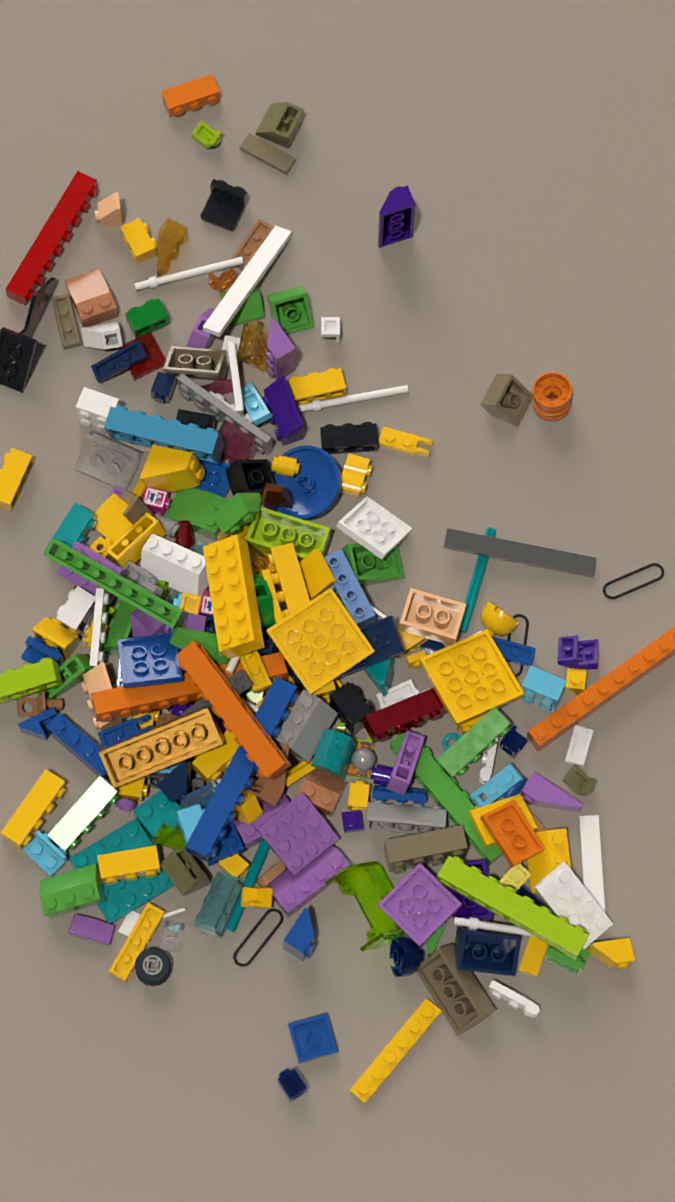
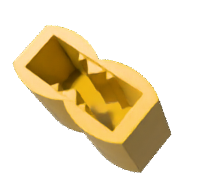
M348 454L341 475V493L358 498L361 493H365L367 487L365 479L366 476L370 477L373 468L370 465V459Z

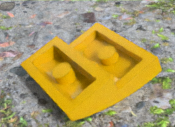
M113 493L94 513L97 517V523L94 528L114 543L133 526L123 516L124 511L129 505L116 493Z

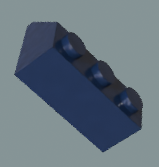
M457 927L454 944L456 967L458 970L515 976L521 937L512 933Z

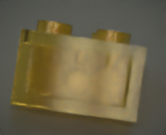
M258 320L243 325L237 359L261 372H265L267 368L265 353L268 335L263 333L264 323Z

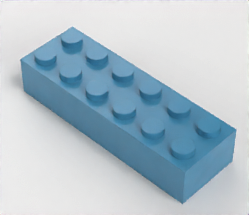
M110 406L104 429L113 439L149 448L152 445L193 452L198 460L218 465L225 446V442L216 429L207 428L205 430L193 423L188 425L181 424L182 422L176 419L168 421L164 420L162 416L155 414L148 416L145 412L139 410L131 412L123 406H117V408Z

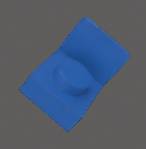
M54 707L18 723L21 733L47 741L42 727H46L56 717L57 713Z

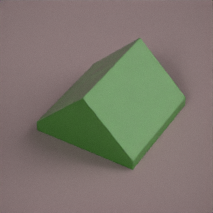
M257 286L229 323V327L265 318ZM228 291L220 293L221 301Z

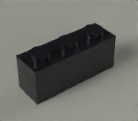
M364 422L359 425L346 423L342 426L328 424L320 427L321 449L330 455L378 451L377 423Z

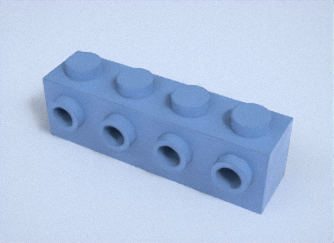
M342 549L325 556L324 559L336 580L329 589L332 588L357 626L362 627L375 622L376 615Z

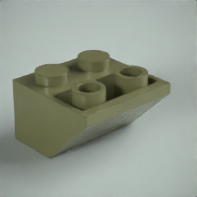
M289 102L270 104L256 131V135L289 148L304 119V109Z
M185 847L172 851L160 864L182 896L211 883L193 857L186 852Z

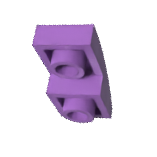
M74 914L68 933L83 940L91 939L107 946L110 943L115 926L97 919Z

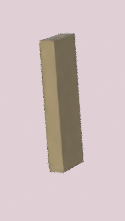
M250 133L240 146L241 151L285 175L288 174L296 162L295 157Z
M70 295L52 297L51 300L63 350L82 346Z

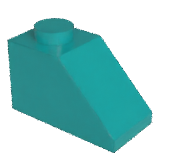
M392 658L364 668V672L383 697L388 694L394 674Z

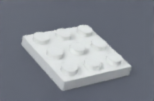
M368 496L346 514L336 526L382 560L413 529Z

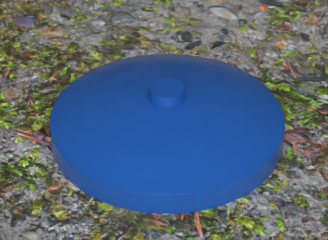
M299 446L288 450L281 456L297 459V463H300L298 474L289 477L275 474L274 471L271 472L275 484L285 487L293 499L294 505L292 509L278 507L277 510L302 520L315 519L326 513L334 505L340 494L342 486L340 468L335 459L321 448Z

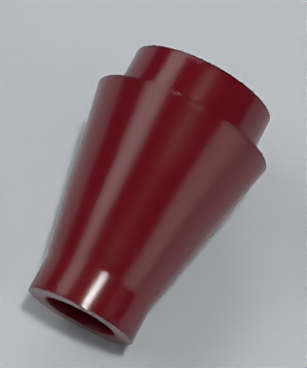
M181 520L179 521L175 544L187 549H191L194 544L190 521Z

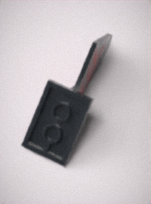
M51 277L33 294L25 327L22 331L17 333L4 327L0 329L1 385L19 392L25 390L38 341L33 339L32 336L51 299L56 278Z

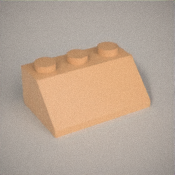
M104 662L83 674L84 681L81 682L84 693L88 692L90 699H87V704L90 711L93 710L91 693L112 689ZM92 717L95 729L99 728L100 731L122 723L121 717L113 718L109 722H97L96 718Z

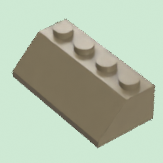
M453 943L439 948L415 968L457 1036L484 1021L496 1011L473 973L457 969Z

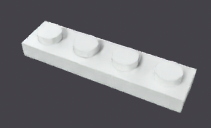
M96 588L89 666H97L103 663L105 652L102 651V644L106 642L104 624H107L108 613L105 610L106 605L109 604L110 594L102 588Z

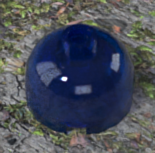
M394 937L395 940L391 941L389 957L390 959L393 958L395 967L391 966L393 975L395 977H405L416 973L421 962L424 961L423 950H420V947L409 937Z

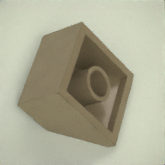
M496 374L480 405L492 416L518 427L533 395L512 374Z

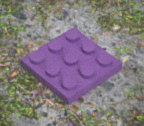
M303 792L256 829L292 876L296 875L339 839Z
M421 863L378 904V907L419 947L463 906Z

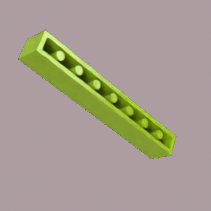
M448 856L437 875V880L440 883L571 958L577 959L589 937L585 929L580 926L574 927L570 925L569 921L562 916L556 917L551 914V910L547 907H539L533 904L534 901L531 898L519 896L513 888L498 884L499 881L496 878L484 876L481 874L482 871L474 866L470 868L459 857Z

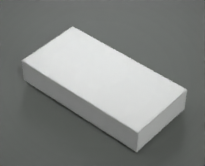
M575 725L565 763L584 767L594 730Z

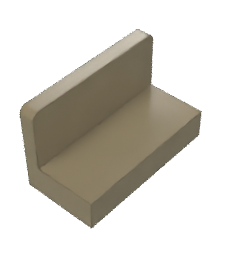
M126 490L123 492L121 497L129 504L123 516L132 525L146 512L154 516L152 511L139 497Z

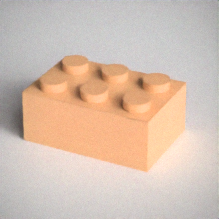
M410 588L400 620L399 631L452 645L456 643L466 604Z

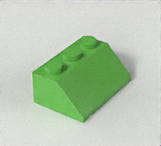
M118 600L115 611H117L116 616L111 618L109 634L106 635L105 644H102L105 653L119 657L117 639L133 637L130 614L136 607L124 600Z
M97 863L40 880L39 898L45 917L54 918L106 902Z

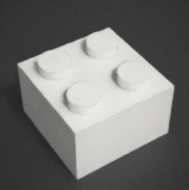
M84 387L76 404L78 421L84 426L90 427L91 425L107 433L104 426L110 406L115 408L120 406L119 399Z
M77 586L69 592L68 600L65 605L60 606L56 618L63 625L83 636L87 626L94 619L95 596Z

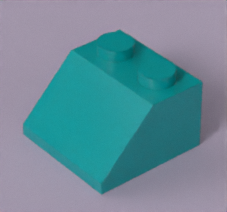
M324 729L311 766L345 780L351 763V756L357 747V743L352 737L337 730Z

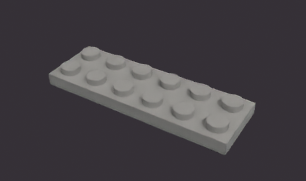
M183 373L177 378L180 395L185 400L189 401L190 399L199 410H205L209 415H215L216 422H222L228 431L236 432L243 442L251 443L260 454L265 453L269 456L273 451L272 439L269 435Z

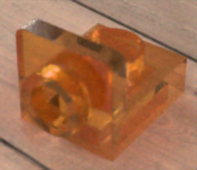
M232 268L229 271H224L217 278L210 272L208 273V284L213 290L216 289L219 293L224 292L235 283L237 273Z

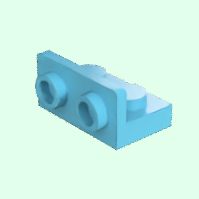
M38 831L36 837L23 849V852L49 877H52L68 862L67 852L60 846L56 847L51 843L53 840L47 833L42 834Z

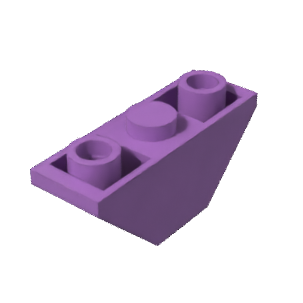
M209 308L199 317L192 329L186 347L209 349L215 335L204 332L203 326L214 312V309Z

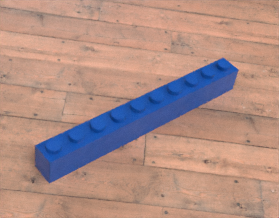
M275 677L255 715L272 740L278 737L281 731L280 724L282 721L287 720L290 714L289 707L291 704L294 705L299 697L297 686L278 677ZM239 746L185 846L187 853L208 862L210 857L213 858L218 850V847H216L218 841L224 839L227 833L225 829L227 824L233 822L236 816L234 811L237 806L242 805L245 799L243 794L246 789L251 788L254 782L252 777L255 772H258L257 769L259 767L255 762L252 763L247 758V751L244 747L241 748Z

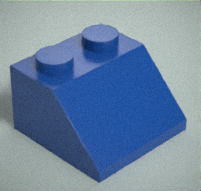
M304 908L283 940V949L303 962L306 957L310 958L316 945L314 944V933L309 909Z

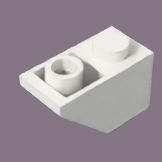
M118 321L81 328L85 347L105 350L123 346Z

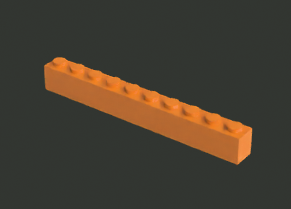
M675 626L528 730L526 738L537 752L544 749L674 656Z
M280 652L260 656L271 683H273L275 677L287 680L288 671L284 657ZM238 661L233 674L225 671L228 664L218 665V668L227 679L239 670H244L240 661ZM186 672L182 673L183 682L124 689V686L91 693V702L96 721L109 722L117 717L127 718L135 713L145 714L158 708L163 710L172 705H186L190 701H199L203 698L200 694L202 691L190 681V674Z

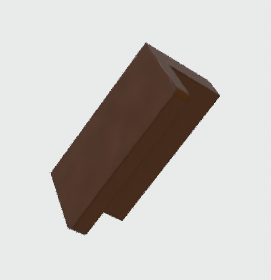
M266 483L260 505L263 508L277 512L278 507L292 509L294 501L284 486Z

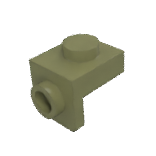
M572 766L562 782L578 796H587L595 789L594 785L597 783V780L589 778L577 766Z

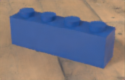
M58 713L46 726L48 734L98 777L103 775L108 780L109 776L98 753L101 748L62 714Z

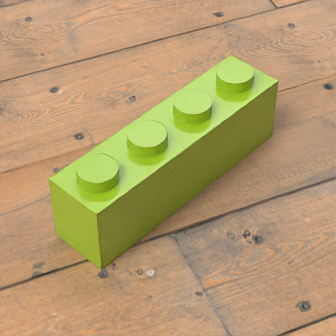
M43 658L35 664L27 663L22 665V668L16 670H5L3 674H0V704L63 685L58 662L52 658Z

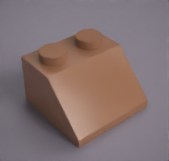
M314 769L303 779L297 795L303 792L319 813L332 818L347 782Z

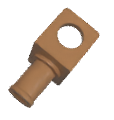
M41 691L37 698L17 699L18 717H33L52 707L55 710L61 711L63 706L62 698H45L44 691ZM23 703H30L32 711L29 713L24 712L22 709Z

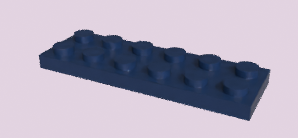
M390 615L359 627L375 650V653L337 678L405 653L394 616ZM292 670L296 685L299 688V690L301 692L303 691V689L306 690Z

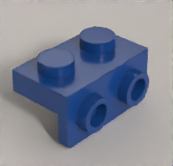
M28 636L25 641L26 650L21 656L22 660L35 664L43 658H52L58 662L59 667L64 661L59 649L53 646L51 648L46 646L45 642L38 637L32 638Z

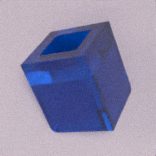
M515 725L512 726L499 745L501 750L514 759L528 742L525 737L516 731L517 727Z

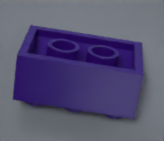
M285 375L281 376L264 389V397L261 398L272 416L269 421L275 425V437L277 441H281L282 446L304 439V424Z
M486 860L464 862L470 868L471 866L478 868L482 871L481 874L488 877ZM449 888V892L463 905L452 915L453 918L469 919L472 917L478 918L479 921L492 922L493 913Z

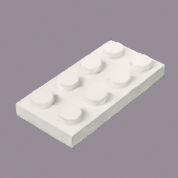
M562 862L533 887L556 917L562 916L569 921L570 925L574 927L580 926L587 931L586 934L589 937L582 949L588 947L613 925L612 921L566 862Z

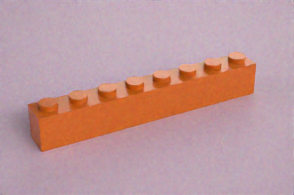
M192 641L176 655L179 660L178 665L182 670H187L190 674V681L201 689V696L207 702L210 701L213 705V712L218 717L221 716L224 720V727L229 732H233L236 736L234 740L241 748H245L247 758L252 763H256L259 767L257 771L263 778L274 780L291 765L199 642Z

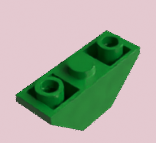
M253 574L261 628L275 625L274 608L266 580L259 574Z

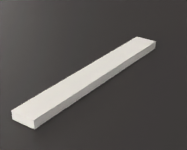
M278 226L273 228L204 324V332L218 337L222 335L291 238V231Z

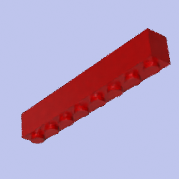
M80 171L76 172L5 290L8 298L25 306L32 300V296L38 286H42L47 271L50 272L53 268L56 256L59 257L61 255L64 243L70 240L73 228L79 225L81 215L88 210L92 197H96L99 191L96 179Z

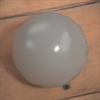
M361 747L353 752L351 763L356 770L366 772L374 767L376 757L371 749Z

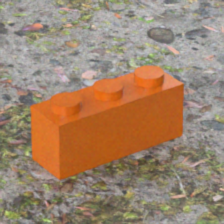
M213 74L161 91L162 100L169 117L180 116L184 112L195 111L202 106L213 105L220 101V90Z

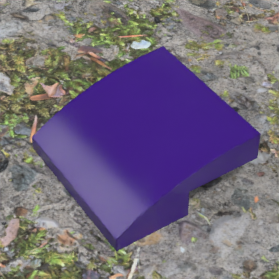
M578 635L559 637L558 664L575 669H598V639L579 641Z

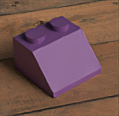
M138 608L130 614L133 637L171 633V628H168V625Z

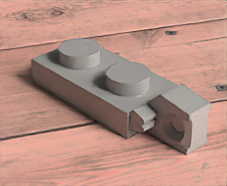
M128 560L124 569L129 571L126 578L161 597L164 590L156 585L158 580L136 563Z

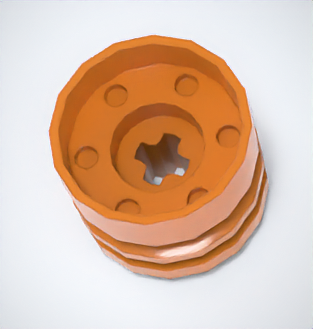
M548 372L536 379L532 390V403L536 414L548 421H556L565 417L572 405V386L568 378L561 373Z

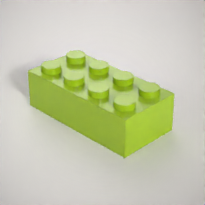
M260 507V512L254 516L245 541L248 543V549L270 555V548L293 542L298 562H300L314 549H320L324 556L330 538V528Z

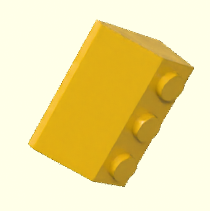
M566 828L536 832V835L546 849L544 852L527 860L528 871L532 874L529 877L531 894L537 893L533 887L562 862H566L571 869Z

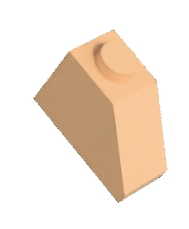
M115 192L97 203L98 210H95L96 221H100L101 228L122 225L119 194Z

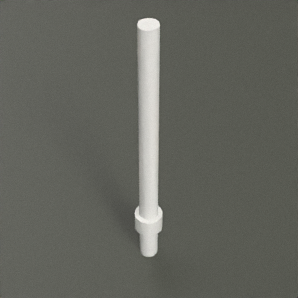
M242 257L158 278L156 276L148 278L149 280L134 284L136 290L148 287L152 289L160 284L241 265L244 262Z
M408 385L323 401L319 399L312 400V403L297 405L299 412L310 410L315 412L320 411L321 408L407 393L409 390Z
M472 917L469 919L453 918V925L465 926L471 930L485 929L535 937L517 926L479 921L478 918Z

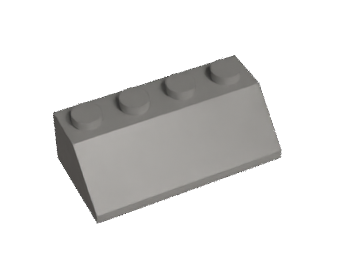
M380 800L368 802L366 830L419 834L445 829L446 810L440 806L425 808L420 804L404 806L400 802H392V804H384Z

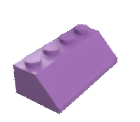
M331 845L296 875L292 876L286 869L264 888H273L272 899L289 918L350 871V864L341 852Z

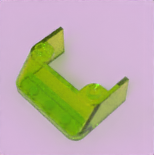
M372 861L346 866L325 881L326 885L338 883L340 891L347 896L354 895L371 929L366 933L368 943L360 948L362 952L379 948L406 934L378 907V904L394 889L384 867L379 862Z

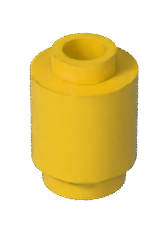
M281 455L278 457L274 456L271 471H274L275 474L293 477L294 474H298L300 463H297L296 458Z

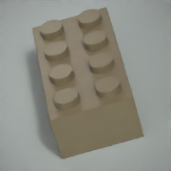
M463 825L385 840L384 843L388 872H393L394 874L403 873L405 869H414L419 863L423 866L429 864L439 866L444 864L448 856H456L463 860L466 857L468 848Z

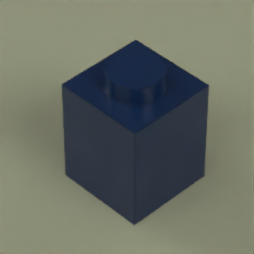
M158 371L151 388V398L158 403H170L176 386V377Z

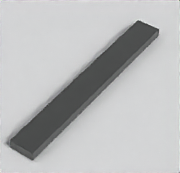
M449 528L446 530L443 547L592 578L596 564L595 557Z

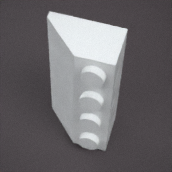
M153 533L150 535L142 548L140 567L158 580L157 583L182 594L185 592L202 596L204 589L209 585L204 556Z

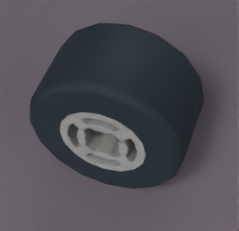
M148 948L142 951L135 961L137 977L142 983L149 986H159L164 983L171 973V963L167 954L157 948Z

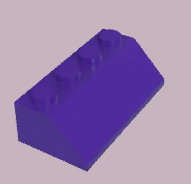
M408 185L404 187L398 186L391 190L379 212L378 248L413 237L416 204Z

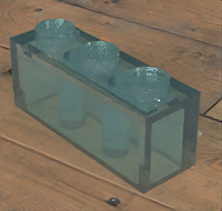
M217 872L212 880L209 892L204 898L201 910L196 916L194 926L202 933L222 939L245 884L237 877Z

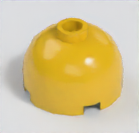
M487 601L481 611V623L486 627L484 630L487 629L493 637L495 634L499 636L511 634L520 623L489 601Z

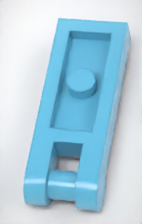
M248 382L245 387L241 388L243 406L254 425L257 426L272 418L252 382Z
M510 763L479 789L472 792L469 797L471 801H475L478 807L494 803L520 783L523 778L514 765ZM484 793L488 797L485 801L481 798Z

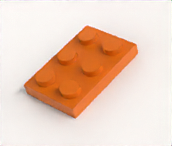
M514 800L482 815L480 818L512 868L544 852L546 849Z

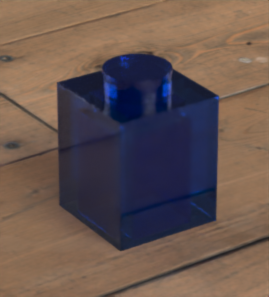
M287 1068L279 1074L277 1083L290 1102L307 1092V1087L295 1068L291 1070Z

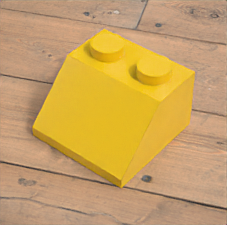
M45 617L33 627L34 638H40L50 648L52 646L56 647L61 651L62 657L68 660L80 643L78 633L71 628L66 629L61 626L62 623L54 618L51 620Z

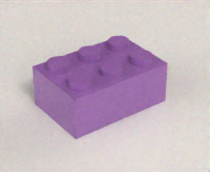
M74 542L72 546L74 549L118 574L127 577L129 571L84 543ZM62 565L56 573L93 596H96V588H101ZM107 591V593L110 594V600H109V605H110L111 602H112V600L114 599L115 595H113V594H111L110 592Z

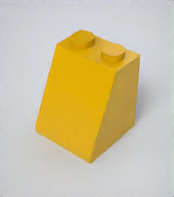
M152 445L140 475V480L147 487L170 493L199 486L205 476V468L193 452Z

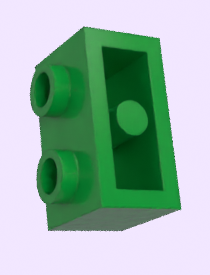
M159 298L148 300L144 305L133 307L125 313L126 321L136 339L169 324V316Z

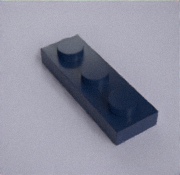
M137 340L93 364L91 368L97 382L101 384L143 361L148 356L142 342Z

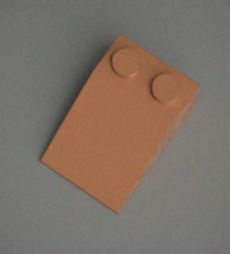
M99 268L64 280L82 327L94 326L118 317L116 304Z
M274 741L288 760L289 746ZM287 769L274 780L263 778L259 772H255L252 777L254 782L251 788L246 789V791L255 794L258 802L276 807L285 788Z

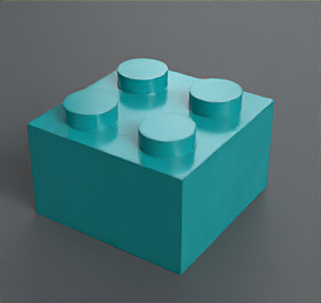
M161 790L133 810L134 817L137 818L156 846H159L181 830L176 814L177 811L182 809L176 801L172 803Z

